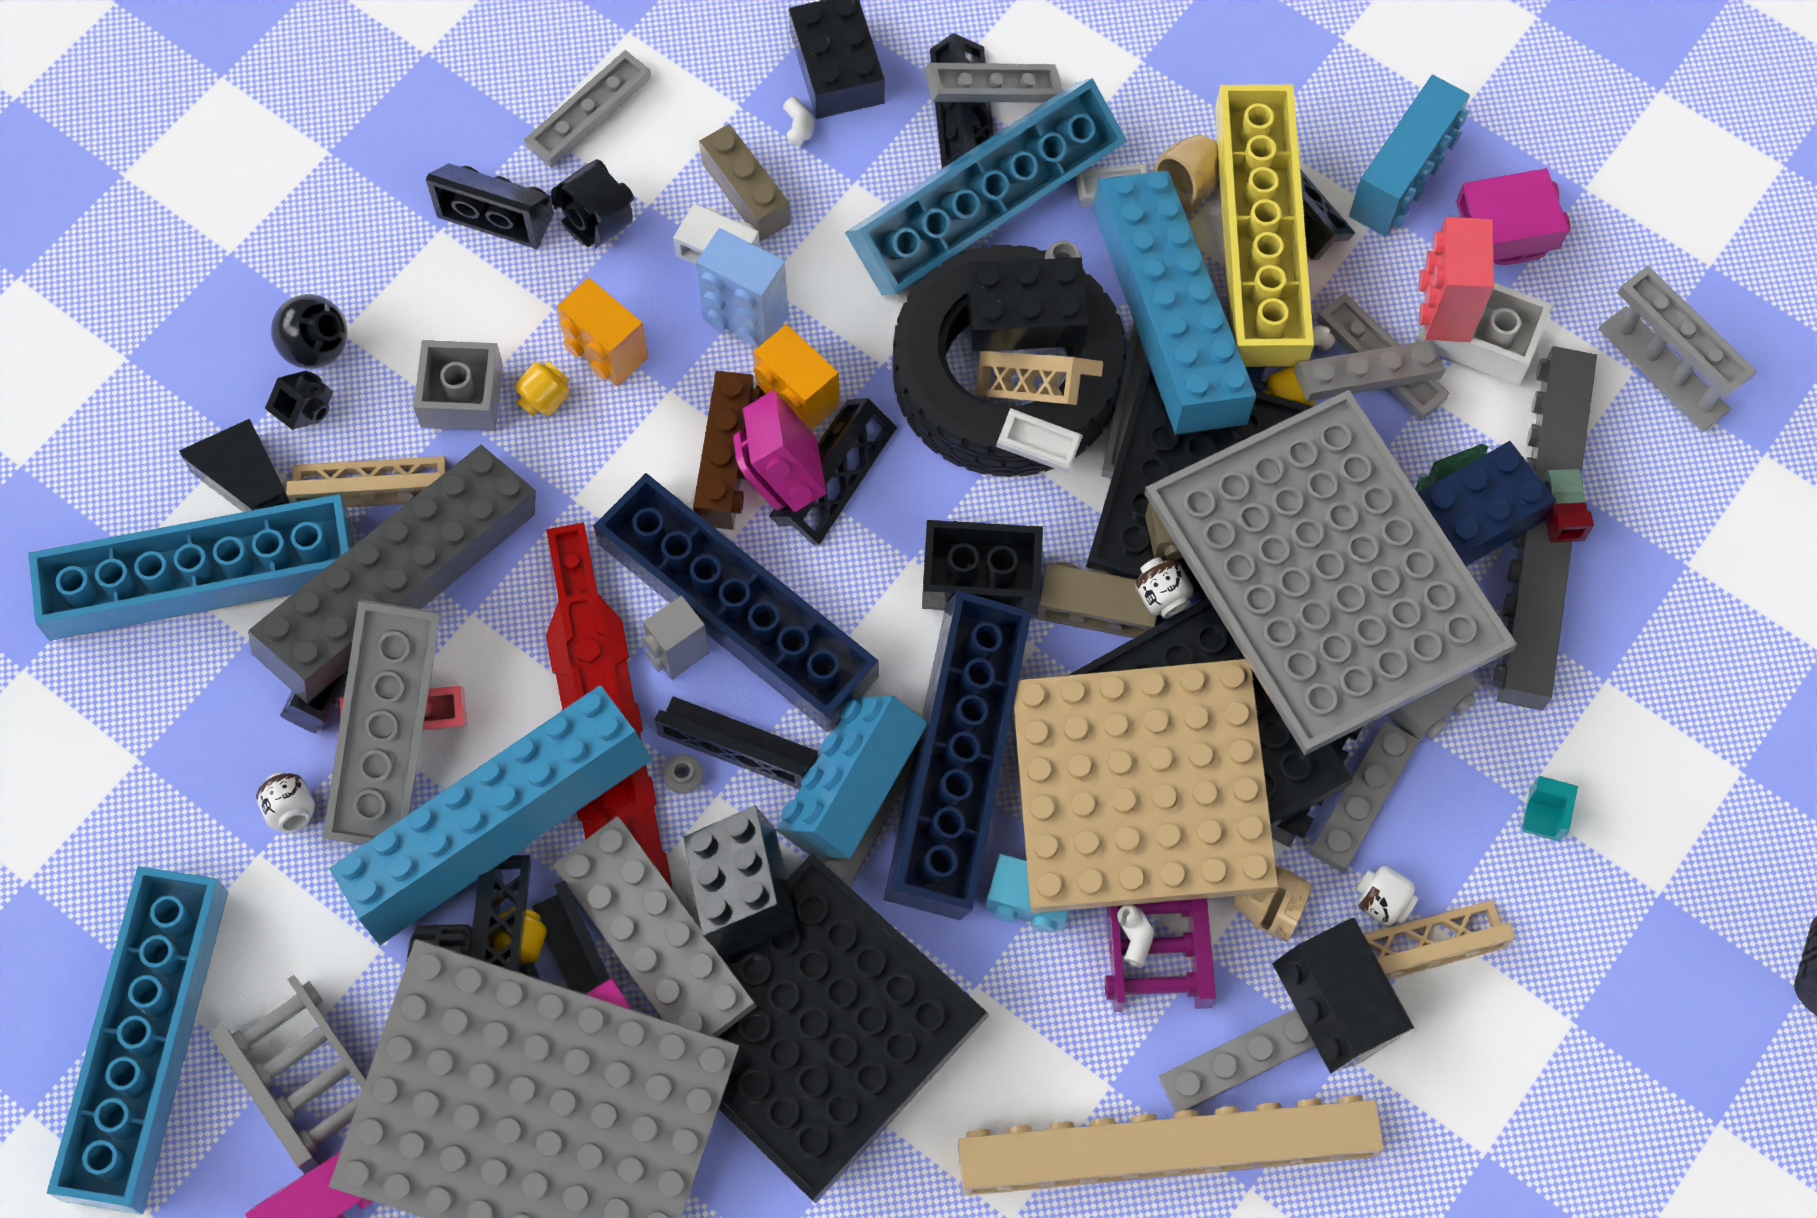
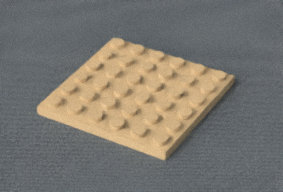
M1246 659L1018 680L1014 700V714L1031 913L1278 892L1252 670Z

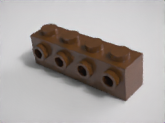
M717 370L715 372L693 503V511L714 528L734 530L736 514H742L744 491H740L742 479H747L741 472L736 460L733 436L739 431L746 433L743 408L760 398V389L754 388L753 374Z

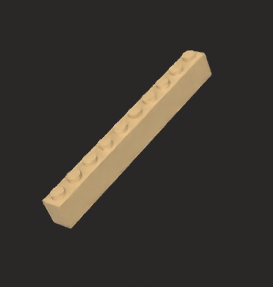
M1348 1095L1338 1098V1103L1322 1105V1099L1315 1098L1298 1101L1297 1107L1281 1108V1103L1270 1102L1257 1105L1256 1111L1240 1112L1238 1106L1221 1107L1214 1110L1215 1115L1199 1116L1197 1110H1184L1173 1113L1174 1118L1157 1120L1156 1114H1141L1133 1116L1132 1122L1116 1124L1115 1118H1099L1090 1121L1091 1126L1074 1127V1122L1065 1121L1052 1123L1049 1125V1130L1033 1131L1032 1126L1029 1125L1010 1127L1007 1129L1008 1134L991 1135V1130L989 1129L971 1130L966 1132V1138H959L958 1140L962 1195L971 1196L1377 1158L1384 1151L1376 1100L1364 1101L1363 1095Z

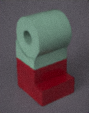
M1577 468L1546 470L1543 475V483L1556 498V502L1546 520L1550 543L1585 541L1594 523L1591 511H1587L1580 470Z

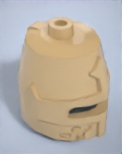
M1201 134L1174 143L1159 155L1160 157L1155 163L1154 172L1169 170L1186 213L1191 212L1204 199L1212 195L1220 182L1217 143L1215 140Z
M1276 866L1278 892L1236 895L1234 907L1251 921L1250 923L1257 929L1288 942L1308 902L1313 885L1300 876Z

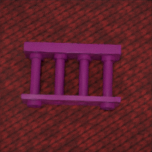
M1207 898L1132 904L1140 908L1145 915L1180 913L1181 917H1187L1188 932H1183L1181 937H1155L1148 951V954L1183 953L1184 957H1191L1192 972H1186V976L1124 979L1122 955H1126L1130 940L1121 939L1120 923L1117 915L1120 908L1125 905L1106 907L1111 975H1105L1104 985L1106 1000H1113L1114 1012H1122L1125 1005V995L1187 993L1188 997H1194L1195 1009L1212 1008L1216 1000Z

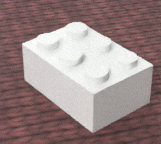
M1494 282V289L1471 342L1432 340L1439 356L1520 385L1531 363L1553 304ZM1422 325L1415 343L1430 341L1425 340V325Z

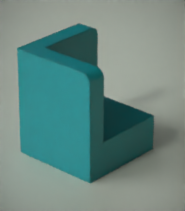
M1538 776L1529 789L1522 831L1560 842L1570 830L1578 786Z

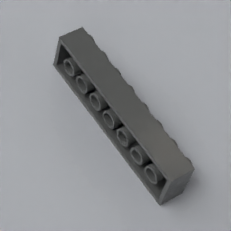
M480 444L248 630L251 654L305 703H309L349 668L360 599L422 609L535 515L536 490Z

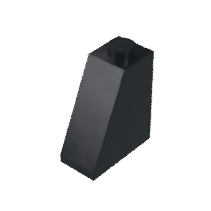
M250 418L179 450L189 471L242 512L290 503L287 493Z

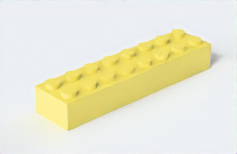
M1220 85L1215 115L1229 327L1245 367L1296 366L1298 362L1310 359L1314 347L1294 85Z

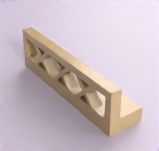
M981 351L975 395L1077 405L1080 375L1102 377L1103 361L1064 356ZM993 367L998 379L989 389L991 369ZM1017 372L1021 381L1014 388L1010 379ZM1040 374L1044 383L1037 391L1033 381ZM1066 374L1064 396H1062L1057 383Z
M445 456L293 465V481H287V497L290 503L341 494L346 508L407 504L447 472V460ZM437 468V472L419 473L422 469ZM385 471H396L399 475L382 474ZM347 473H357L361 476L343 478ZM319 475L321 478H323L316 480H303V476Z
M1493 900L1364 934L1371 949L1380 953L1377 960L1388 980L1506 949L1516 938L1510 923L1501 924ZM1486 913L1491 928L1476 932L1465 929L1470 916ZM1463 919L1460 925L1452 922L1455 920ZM1440 924L1456 932L1454 938L1435 943L1427 939L1431 928ZM1425 929L1422 936L1414 932ZM1404 935L1418 943L1416 948L1398 953L1388 949L1393 938ZM1387 939L1384 946L1377 943V941Z

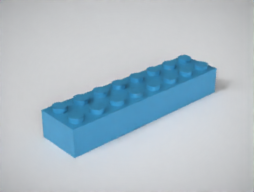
M1090 78L1075 82L844 233L881 296L895 295L928 274L936 266H940L942 262L960 253L1128 141L1094 79Z
M1169 170L1100 178L1098 180L1093 211L1175 435L1247 425L1256 394Z
M341 494L29 552L35 624L45 637L52 641L292 595L354 546L349 512Z
M599 685L331 866L329 870L358 920L381 946L479 879V875L492 870L653 759L635 730L602 686Z
M137 866L46 1192L61 1202L144 1215L229 893L218 878Z

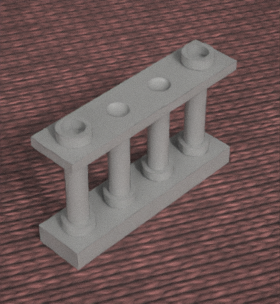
M1648 265L1624 283L1617 293L1630 305L1629 308L1627 306L1623 307L1601 324L1598 330L1703 433L1731 410L1720 396L1724 399L1728 398L1752 379L1757 371ZM1642 317L1656 331V333H1654L1640 318ZM1667 343L1683 357L1682 360L1667 346ZM1694 369L1710 384L1709 386L1693 371Z
M292 975L287 980L297 993L295 996L243 1032L238 1029L232 1033L224 1024H221L209 1032V1035L296 1166L305 1174L319 1165V1162L313 1155L319 1150L318 1145L352 1121L360 1096L310 1131L306 1129L300 1133L297 1131L291 1121L297 1116L295 1112L350 1073L362 1090L366 1077L317 1007L323 999L312 983L308 981L303 985L295 975ZM307 1008L319 1027L263 1065L260 1062L254 1066L247 1053L253 1050L251 1045ZM329 1040L341 1060L287 1098L282 1095L276 1099L269 1086L275 1083L273 1078Z

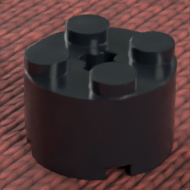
M599 159L587 163L551 190V202L554 209L557 210L561 207L565 218L561 220L562 224L579 243L588 248L595 244V248H598L630 225L633 220V212L630 205L634 201L632 191L625 183H618L609 173L605 164Z

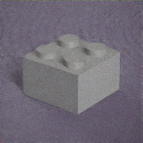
M422 340L413 406L421 428L496 431L503 362L497 343Z

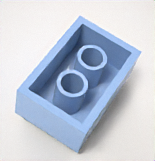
M719 228L696 261L703 318L714 328H725L735 333L741 341L748 345L754 346L756 344L760 346L781 328L788 317L785 260Z

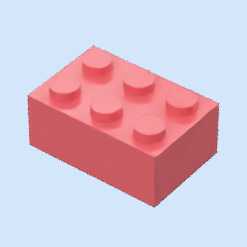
M1446 217L1441 231H1435L1433 251L1428 250L1425 269H1421L1418 283L1419 292H1425V303L1422 302L1419 309V325H1425V340L1471 342L1494 289L1493 219Z

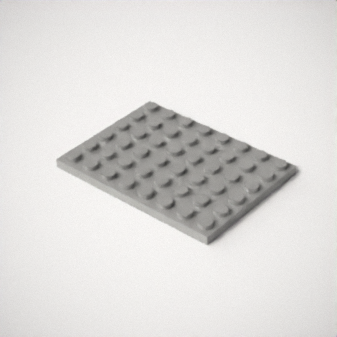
M1350 390L1145 487V496L1304 755L1513 651L1517 645Z
M415 939L329 1187L423 1218H682L739 1044Z

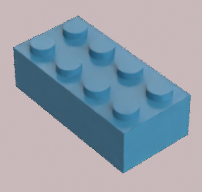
M1434 74L1430 76L1361 177L1348 217L1387 237L1393 226L1398 228L1402 226L1409 214L1410 208L1408 206L1412 200L1417 202L1427 187V178L1430 174L1435 176L1445 159L1443 154L1447 148L1452 150L1457 144L1463 132L1460 129L1470 113L1469 110L1465 109L1470 97L1469 93Z
M895 696L857 697L850 700L843 707L840 713L841 720L834 732L823 741L820 748L821 754L816 763L805 772L801 779L802 786L796 797L783 809L781 814L782 820L776 831L808 855L813 854L816 857L846 859L852 857L928 723Z

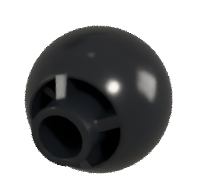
M302 294L288 299L278 308L272 320L271 337L275 349L285 361L299 368L317 369L329 365L339 357L347 342L348 330L344 315L332 301L319 295Z

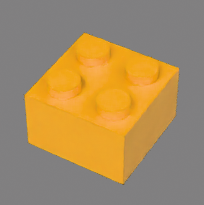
M589 277L556 306L560 319L558 325L564 336L563 345L574 357L579 358L582 356L590 363L591 370L600 379L606 380L608 378L618 387L649 358L643 322Z
M785 324L753 351V370L756 379L755 389H760V397L775 390L810 431L840 407L839 372L788 324Z

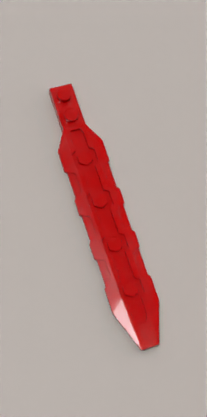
M582 522L546 529L559 599L546 633V641L552 673L556 674L562 710L601 685L642 741L640 733L643 731L638 703L634 702L627 665L629 653L623 621L597 592L585 524ZM644 765L578 810L577 816L578 820L582 821L585 840L618 816L673 890L667 854L662 851L654 809L657 801L652 777L648 776L647 766Z

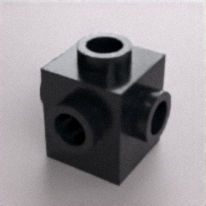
M307 370L277 378L265 409L290 429H298L319 423L326 417L329 411L328 404L334 391L325 385L318 375Z

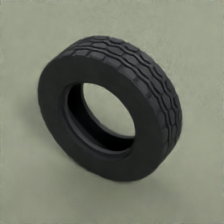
M1009 244L992 245L987 248L984 246L966 251L962 255L958 254L942 262L941 266H936L922 278L921 283L916 284L907 296V302L903 303L897 318L898 324L895 326L893 339L892 368L895 394L898 395L897 402L904 417H907V423L916 436H921L922 442L936 454L940 453L943 459L959 467H966L969 471L984 475L988 473L993 474V476L1012 477V475H1019L1021 477L1039 474V471L1043 470L1047 472L1054 469L996 447L1010 408L1083 435L1075 458L1082 454L1087 446H1091L1103 433V427L1106 428L1115 412L1126 364V338L1123 337L1125 331L1120 315L1116 314L1117 308L1108 293H1104L1103 287L1090 274L1087 275L1084 269L1088 315L1086 343L1083 347H1064L1068 357L1103 361L1102 377L1080 375L1077 405L1039 401L1017 406L993 404L969 393L960 385L949 368L946 359L948 350L958 335L969 327L966 288L968 263L1045 259L1047 250L1042 251L1035 247L1011 246ZM1066 378L1059 386L1062 396H1064Z

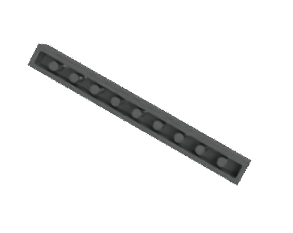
M1552 346L1547 358H1541L1538 363L1536 380L1541 381L1540 391L1535 392L1532 401L1531 413H1535L1537 416L1536 423L1530 425L1526 445L1532 447L1531 457H1526L1525 460L1542 482L1546 470L1577 468L1582 474L1597 354ZM1546 520L1512 541V547L1518 548L1517 558L1512 559L1510 562L1507 581L1513 582L1512 594L1507 593L1505 597L1502 615L1508 617L1507 630L1517 645L1513 651L1503 656L1502 665H1496L1492 686L1498 688L1497 702L1541 711L1547 706L1553 694L1573 543H1550Z

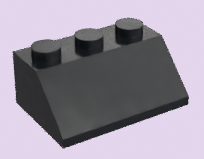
M448 163L428 173L425 179L437 218L537 250L554 215L551 197L537 187L526 188L513 184L509 179L501 176L494 178L479 173L470 166L459 167Z
M1350 918L1298 944L1272 963L1330 1074L1364 1062L1414 1029L1410 1018L1355 918Z

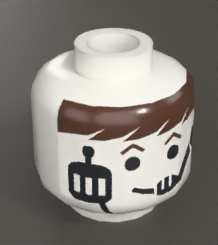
M1158 557L1141 567L1140 570L1143 574L1136 580L1135 588L1151 614L1169 618L1182 612L1191 604L1189 598L1192 596L1194 588L1179 562L1174 560L1163 562Z
M274 773L265 780L256 794L257 805L264 821L273 830L284 833L299 831L309 823L315 811L314 799L307 783L297 774Z
M1387 865L1380 867L1375 873L1367 870L1355 888L1356 891L1361 893L1358 899L1359 909L1385 926H1390L1395 922L1402 924L1412 912L1419 897L1414 895L1415 884Z

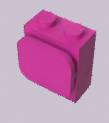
M1548 168L1463 183L1456 200L1460 217L1493 219V261L1498 265L1506 266L1539 260L1548 251L1560 249L1567 234L1570 232L1569 216L1566 212H1562L1559 203V188L1557 183L1551 180Z
M772 390L744 407L746 433L739 431L733 436L736 460L745 478L777 511L786 507L787 504L796 512L827 494L817 437L775 390Z

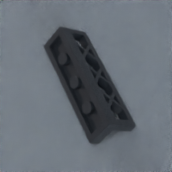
M956 33L950 34L929 49L931 63H970L965 52L973 56V63H986L984 46ZM935 102L942 169L976 147L975 140L980 145L994 136L990 102ZM972 110L980 120V127L972 117Z
M1300 169L1307 256L1311 260H1319L1334 242L1349 241L1355 235V231Z
M869 398L847 399L818 442L826 493L827 484L832 477H839V495L834 500H828L827 493L818 498L819 502L815 500L796 512L786 504V507L779 511L773 509L769 517L778 526H793L810 543L820 545L897 429V426ZM872 418L882 427V430L874 441H867L866 425ZM858 447L860 463L855 470L848 471L846 455L851 448ZM819 506L820 523L814 531L804 521V518L812 507Z
M672 696L666 712L659 709L655 717L658 736L799 790L802 786L801 779L805 772L814 766L818 758V751L674 696Z
M512 855L492 870L479 875L469 956L519 972L532 864L530 855ZM501 869H520V875L508 885H505ZM508 898L516 905V909L501 919L498 916L500 904ZM504 932L512 939V943L497 953L492 947V940Z
M564 880L554 885L557 895L533 905L532 908L534 912L540 915V921L547 929L545 937L568 988L586 994L610 979L570 889Z

